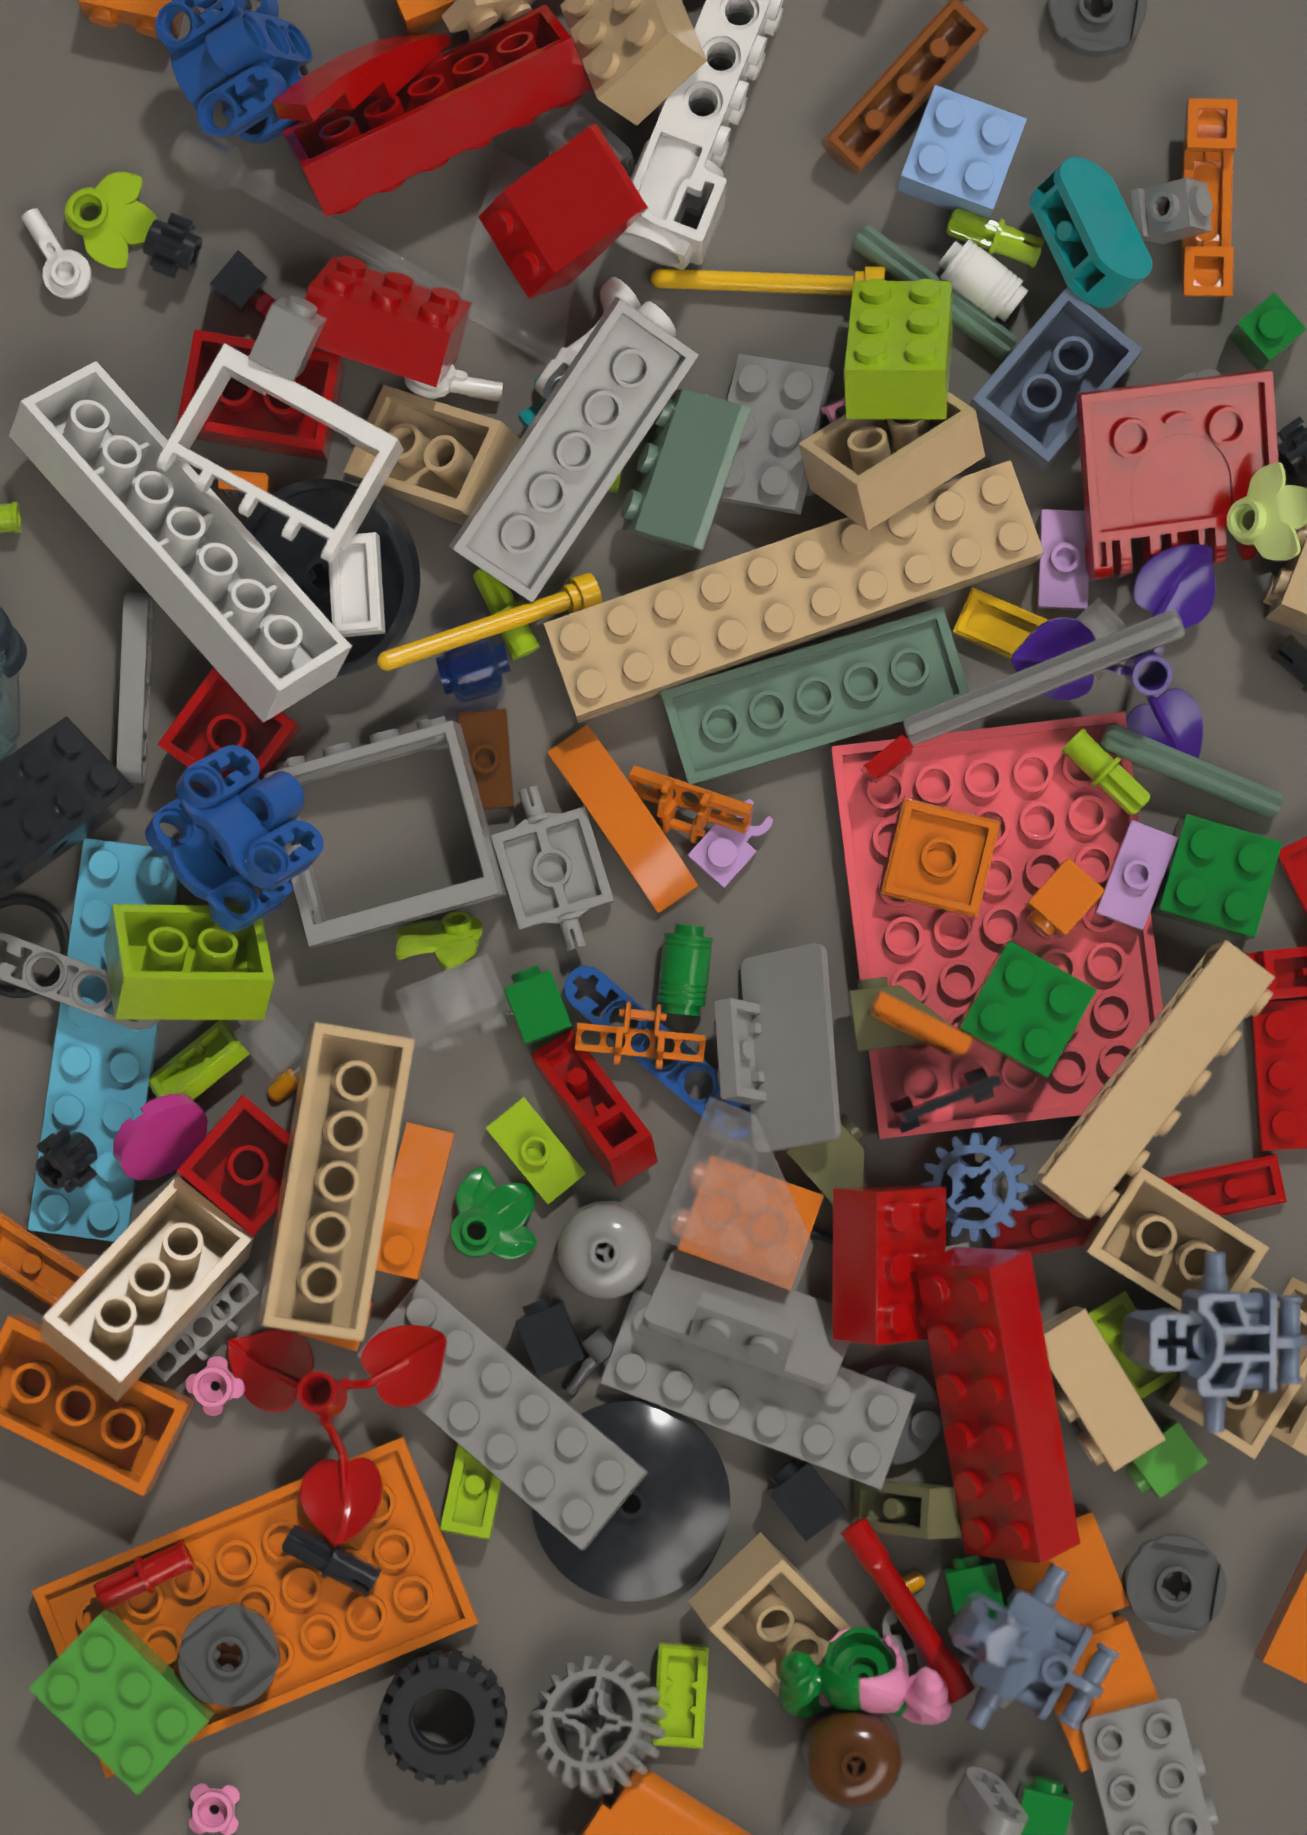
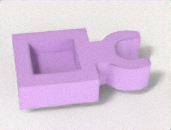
M751 799L744 801L746 803L754 805V802ZM768 816L761 825H750L745 834L715 824L687 857L725 889L757 853L747 843L751 837H760L767 833L773 823V819Z

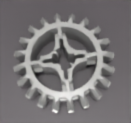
M604 1655L599 1665L592 1656H585L582 1671L574 1663H566V1673L568 1675L566 1679L563 1680L556 1674L550 1675L551 1684L556 1687L550 1695L546 1691L538 1692V1698L546 1703L545 1710L537 1709L531 1712L532 1718L543 1724V1726L530 1732L532 1739L543 1743L536 1751L537 1757L544 1762L550 1761L547 1766V1772L555 1778L562 1775V1784L570 1789L580 1784V1789L586 1794H592L597 1784L604 1793H612L615 1778L624 1787L631 1786L632 1782L629 1771L634 1769L641 1775L647 1774L648 1769L641 1760L646 1754L651 1758L659 1757V1750L651 1745L652 1739L666 1737L665 1730L653 1724L666 1717L665 1710L660 1706L654 1705L661 1696L659 1691L654 1687H647L650 1678L644 1672L640 1671L634 1674V1665L626 1660L617 1666L616 1660L610 1655ZM615 1688L624 1690L629 1697L633 1710V1721L626 1720L621 1715H617L618 1701L613 1698ZM589 1692L587 1700L583 1705L572 1708L580 1697ZM599 1716L612 1723L605 1724L602 1729L597 1727V1733L584 1725H592L595 1719L600 1722ZM565 1728H569L580 1735L579 1748L583 1750L582 1761L574 1760L565 1742ZM626 1740L624 1745L615 1754L608 1757L610 1748L616 1742Z

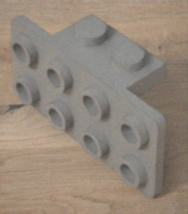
M811 943L744 959L740 967L743 1000L726 998L714 1001V1033L717 1038L719 1063L717 1080L721 1099L750 1104L753 1146L758 1152L770 1153L836 1140L840 1136L841 1126L828 958L825 946Z
M675 1250L670 1254L643 1318L644 1325L649 1329L822 1391H828L833 1387L850 1343L848 1341L832 1340L833 1304L680 1250Z
M1168 1696L1089 1716L1082 1721L1081 1729L1108 1835H1214L1212 1827L1219 1826L1217 1813L1211 1796L1204 1797L1199 1779L1206 1777L1203 1759L1198 1747L1191 1748L1181 1705L1177 1699Z

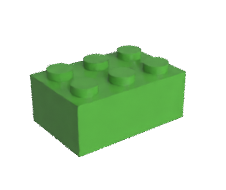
M105 1609L28 1688L137 1796L216 1713L206 1702L197 1698L187 1688L183 1679L111 1609Z

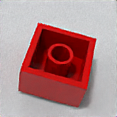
M213 667L157 745L187 767L229 745L241 746L250 751L257 759L260 769L258 779L262 781L264 779L263 774L270 772L301 727L282 712L263 723ZM225 768L221 776L225 780L227 775L237 770L234 769L229 771Z
M241 1095L175 1172L245 1231L254 1236L277 1209L290 1134L245 1095Z

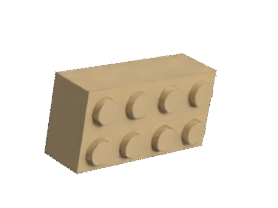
M177 1175L43 1316L40 1338L113 1399L118 1401L246 1263L250 1256L254 1237Z

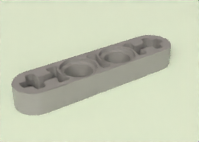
M126 592L123 602L117 769L130 783L144 784L148 765L154 605L153 598L149 593Z
M0 933V946L3 941L7 942L6 951L8 953L24 958L25 949L32 950L31 955L23 965L22 979L15 977L20 967L9 963H1V980L131 1029H150L159 1022V1020H138V1022L128 1019H115V1016L107 1011L113 1004L108 971L15 936ZM50 958L59 965L60 977L52 986L42 987L34 979V967L40 960ZM98 976L106 983V996L98 1004H87L80 996V985L87 977Z

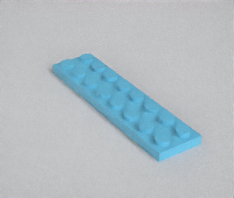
M84 838L67 956L108 971L104 941L112 904L177 905L180 880L172 870L168 857L148 846ZM90 976L83 980L79 990L83 1001L93 1005L98 1004L104 999L107 988L102 978ZM60 1002L40 1142L50 1134H56L64 1127L69 1130L70 1134L72 1132L85 1134L92 1140L97 1149V1160L91 1165L96 1171L97 1176L82 1188L77 1187L71 1193H67L64 1187L53 1189L46 1185L36 1170L28 1230L115 1242L131 1225L137 1180L128 1177L113 1156V1142L121 1125L129 1117L134 1122L137 1117L143 1114L140 1108L149 1101L151 1089L149 1078L153 1074L160 1020L150 1029H131ZM112 1004L107 1011L114 1015V1009ZM40 1151L38 1154V1158H40L43 1155Z

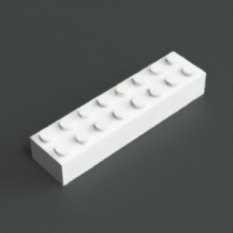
M97 361L20 401L9 433L10 438L263 723L336 678L352 647L349 642L211 488L206 493L195 489L199 475L186 461L183 460L181 463L175 459L166 472L156 467V462L168 440Z

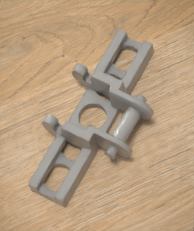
M240 1272L198 1313L150 1367L166 1382L195 1354L205 1361L209 1355L201 1347L225 1325L234 1332L240 1328L231 1319L261 1291L246 1278L243 1272ZM239 1283H243L247 1286L249 1294L240 1302H236L231 1298L230 1292ZM221 1300L226 1301L230 1305L231 1311L229 1313L219 1304ZM212 1310L217 1314V1316L220 1319L214 1317V1315L212 1314ZM201 1317L209 1319L212 1323V1331L205 1337L197 1335L193 1327L195 1321ZM180 1339L190 1348L185 1354L180 1353L176 1349L175 1344ZM167 1352H170L174 1355L176 1363L168 1371H163L159 1368L157 1361Z

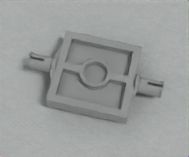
M531 786L529 788L534 806L531 805L526 788L518 791L527 819L515 828L491 835L519 930L521 931L544 923L559 924L568 952L576 950L571 930L574 931L578 948L587 946L578 918L592 908L614 902L585 806L565 813H546L538 789L539 786Z

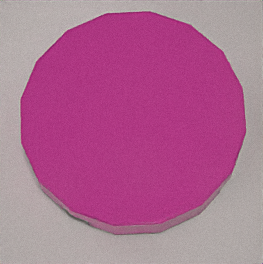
M167 1094L150 1100L140 1108L143 1114L137 1117L134 1122L129 1117L121 1125L113 1142V1156L128 1177L138 1181L154 1180L173 1172L206 1136L208 1119L202 1108L187 1095Z

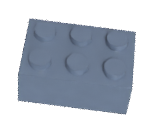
M1066 287L972 398L969 406L976 410L977 419L1042 473L1078 431L1076 393L1113 389L1134 365L1143 349Z

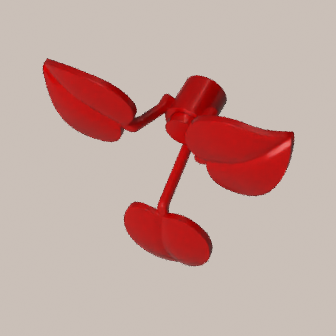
M421 1325L397 1326L381 1331L366 1344L361 1353V1364L372 1377L364 1380L343 1378L340 1381L325 1372H313L315 1360L310 1344L304 1337L294 1331L270 1329L250 1336L228 1340L227 1349L231 1371L235 1378H240L244 1381V1396L249 1402L263 1411L282 1413L289 1410L295 1404L298 1397L300 1404L305 1409L320 1417V1425L325 1428L338 1454L339 1462L333 1459H323L310 1467L304 1475L300 1486V1498L303 1510L309 1520L326 1536L331 1544L342 1545L363 1532L375 1517L383 1496V1480L376 1464L367 1458H355L348 1461L347 1450L332 1423V1418L339 1415L345 1408L347 1391L351 1389H369L376 1385L380 1398L394 1407L409 1408L424 1402L435 1391L441 1378L447 1348V1338L442 1332Z

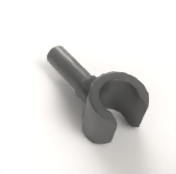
M602 1327L581 1343L590 1357L582 1362L564 1387L571 1395L577 1392L591 1371L612 1353L615 1345L614 1340Z

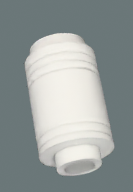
M970 239L964 246L955 241L938 263L945 270L940 279L942 281H952V288L984 311L992 319H995L997 316L1005 322L1028 292L1021 285L1023 282L1021 278H1018L1016 274H1013L1011 270H1008L1007 267L981 247H978Z

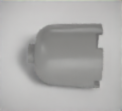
M596 1201L580 1207L565 1221L558 1237L557 1259L564 1277L577 1291L593 1298L615 1299L633 1292L647 1278L654 1262L655 1240L648 1223L634 1208L618 1201ZM602 1242L609 1243L605 1249L596 1247ZM614 1247L615 1255L610 1260L608 1252ZM595 1253L603 1254L605 1262L598 1260Z

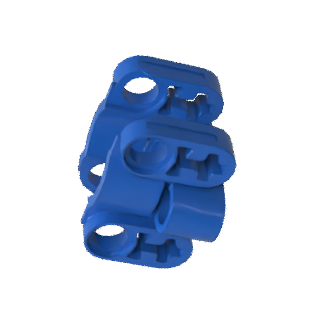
M172 0L166 4L156 17V33L160 41L168 49L176 80L188 101L197 111L198 123L204 132L211 136L225 138L239 135L240 138L247 142L265 144L281 136L283 130L302 122L280 119L273 106V101L304 77L299 69L311 62L313 58L310 45L302 32L294 24L278 18L279 6L277 0H254L261 3L256 12L251 11V0H220L219 2H217L218 0ZM197 7L205 8L206 10L201 13ZM184 12L189 18L190 30L184 39L178 41L172 34L171 24L177 14ZM219 102L222 103V113L226 115L229 124L222 129L218 128L213 120V110ZM266 118L264 129L259 134H252L249 128Z
M236 745L223 747L190 765L177 781L176 793L178 798L161 807L152 817L145 830L146 840L150 847L168 857L170 866L181 884L195 896L206 900L209 903V912L214 922L228 931L243 930L277 910L292 892L293 885L291 879L306 871L318 858L324 847L323 837L312 824L296 820L305 803L304 792L298 780L288 772L278 771L260 781L258 779L260 769L257 759L250 751ZM225 768L229 771L234 769L237 770L227 775L225 780L221 776ZM189 782H199L205 787L191 790ZM160 823H169L179 830L182 839H172L166 836L160 828ZM290 843L292 845H302L293 850L290 855L285 851ZM257 887L267 888L259 896L255 892ZM230 897L238 900L244 907L245 914L231 912L226 907L223 898Z

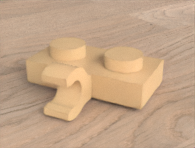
M456 0L441 17L450 33L467 29L470 41L489 32V27L494 23L501 21L508 23L531 12L532 8L530 5L535 0Z

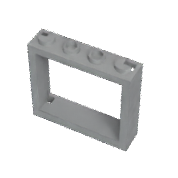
M445 716L431 720L424 719L416 723L417 731L399 735L398 729L382 731L369 736L371 744L352 749L351 742L336 744L322 750L324 757L308 762H305L304 756L287 758V761L276 764V771L263 774L265 779L278 771H285L292 774L300 785H304L447 744L482 872V878L327 921L313 865H311L306 871L291 879L309 947L320 948L506 896L461 724L453 720L446 722ZM290 843L285 851L290 855L293 850L302 845H292Z

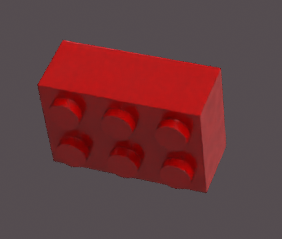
M348 256L332 257L308 286L305 300L318 308L316 314L327 319L315 344L316 348L433 387L438 386L458 357L472 303L460 299V295L453 290L442 287L429 289L413 284V279L405 274L398 272L383 274L368 269L363 261Z
M194 329L177 425L224 343L249 357L256 340ZM313 350L303 373L294 382L339 405L345 372L342 357L334 353ZM231 377L196 439L328 462L334 430L269 394L264 396Z
M888 1184L833 1188L832 1340L881 1345L928 1339L915 1263L946 1251V1187Z

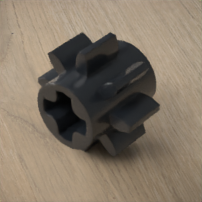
M171 213L167 223L158 219L153 221L144 241L143 253L152 257L150 265L153 266L154 271L175 278L178 268L188 272L193 269L202 248L203 238L193 234L196 226L193 225L192 220Z
M1299 416L1277 433V436L1282 441L1278 444V460L1282 463L1286 472L1294 478L1302 472L1307 476V425Z
M64 1127L56 1134H50L37 1144L36 1147L43 1155L36 1161V1170L41 1180L53 1189L64 1187L67 1193H71L77 1187L82 1188L97 1176L96 1171L91 1167L97 1160V1149L92 1140L81 1132H72L70 1134L69 1130Z

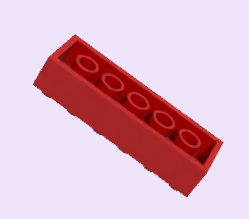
M545 4L435 57L392 98L366 97L353 110L329 108L314 122L302 121L282 132L309 189L325 217H328L332 214L350 212L359 205L360 201L378 192H391L399 188L405 179L422 171L430 172L444 166L449 158L465 150L483 148L492 141L494 136L511 128H524L532 124L538 115L555 107L563 108L577 102L582 94L593 88L573 38Z
M954 1247L915 1263L965 1552L970 1555L1042 1564L1079 1545L1080 1538L1031 1253L1024 1250Z

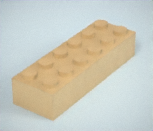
M1227 940L1211 945L1031 1179V1182L1077 1218L1090 1220L1092 1216L1098 1215L1102 1217L1119 1196V1193L1113 1189L1119 1180L1127 1175L1133 1177L1148 1159L1150 1153L1144 1148L1152 1137L1158 1135L1163 1137L1181 1115L1175 1107L1183 1097L1186 1098L1189 1094L1194 1097L1207 1082L1212 1073L1206 1067L1214 1057L1217 1058L1220 1054L1224 1057L1237 1043L1242 1035L1237 1026L1243 1018H1248L1250 1015L1255 1017L1269 1001L1273 992L1267 989V987L1275 977Z
M318 1022L309 1023L258 1316V1323L261 1325L364 1341L415 1039Z

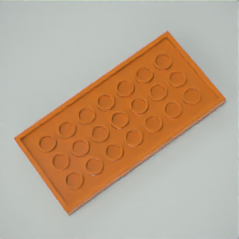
M405 1436L348 1458V1461L355 1458L370 1459L376 1464L383 1480L382 1501L375 1517L363 1532L347 1543H344L342 1549L361 1560L382 1569L367 1598L328 1576L325 1580L320 1578L321 1571L283 1551L282 1544L294 1525H299L329 1542L326 1536L309 1520L303 1510L300 1498V1486L303 1477L32 1590L59 1657L95 1618L105 1610L95 1594L94 1584L97 1581L135 1564V1557L141 1556L145 1559L183 1540L195 1563L194 1570H189L156 1586V1592L153 1594L145 1591L110 1608L180 1677L178 1659L180 1658L179 1648L181 1639L187 1626L200 1613L216 1605L236 1602L261 1613L273 1626L279 1640V1650L281 1652V1661L272 1683L257 1699L243 1706L230 1707L231 1705L221 1706L215 1703L214 1705L207 1703L216 1713L189 1743L479 1623V1619L445 1535L440 1530L441 1525ZM226 1642L218 1645L221 1650L220 1656L216 1659L218 1664L224 1666L230 1663L234 1668L241 1665L238 1656L242 1650L237 1644L229 1646ZM99 1759L106 1778L115 1775V1773L104 1762H102Z

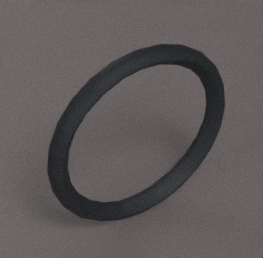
M10 895L0 899V910L12 905H28L45 912L53 920L59 931L61 954L67 956L70 938L68 925L62 915L51 904L38 897L29 895ZM57 964L54 971L38 984L42 987H49L55 984L60 977L59 965ZM0 984L1 996L29 998L39 995L24 988H11Z

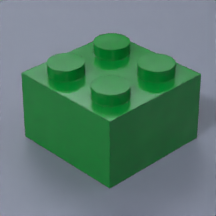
M1189 814L1179 818L1174 832V836L1178 837L1158 889L1151 913L1245 941L1255 938L1282 842Z
M1009 940L1001 947L956 1029L1039 1078H1048L1097 990Z

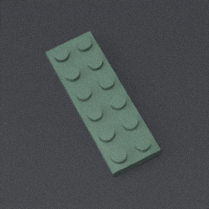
M942 606L660 691V695L687 783L697 785L903 723L906 717L969 692Z

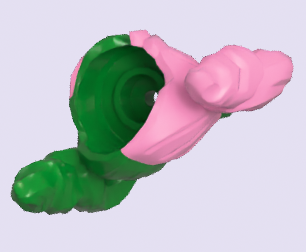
M853 1627L839 1631L829 1642L827 1652L819 1667L807 1653L800 1651L789 1652L783 1659V1662H781L777 1676L780 1685L779 1702L781 1708L799 1718L815 1715L826 1708L834 1706L836 1709L848 1712L862 1709L871 1714L892 1713L895 1716H903L913 1723L934 1725L947 1720L952 1710V1706L948 1701L947 1686L937 1671L924 1667L917 1674L909 1677L906 1663L900 1654L899 1645L892 1643L889 1634L881 1640L878 1633L872 1628Z

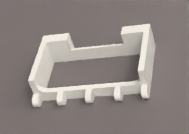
M224 343L156 462V467L166 472L175 459L181 463L183 460L202 470L196 481L195 489L206 493L214 479L217 478L246 494L238 509V512L242 515L249 517L257 503L260 502L289 518L282 531V537L289 541L295 538L301 526L327 539L328 542L322 551L321 558L331 563L339 550L344 553L347 550L404 449L398 438L298 383L248 359L247 355ZM231 377L264 396L269 394L348 437L352 444L376 457L335 530L189 450Z

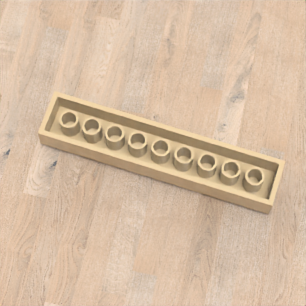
M1009 460L941 484L869 531L851 518L846 517L544 623V628L577 723L660 695V691L723 673L1037 563L1044 554L1012 462Z

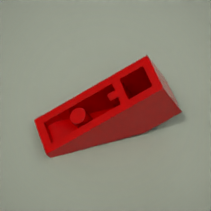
M570 1029L531 1053L530 1056L587 1149L614 1186L618 1188L658 1163L652 1134L590 1052L575 1050L576 1034Z

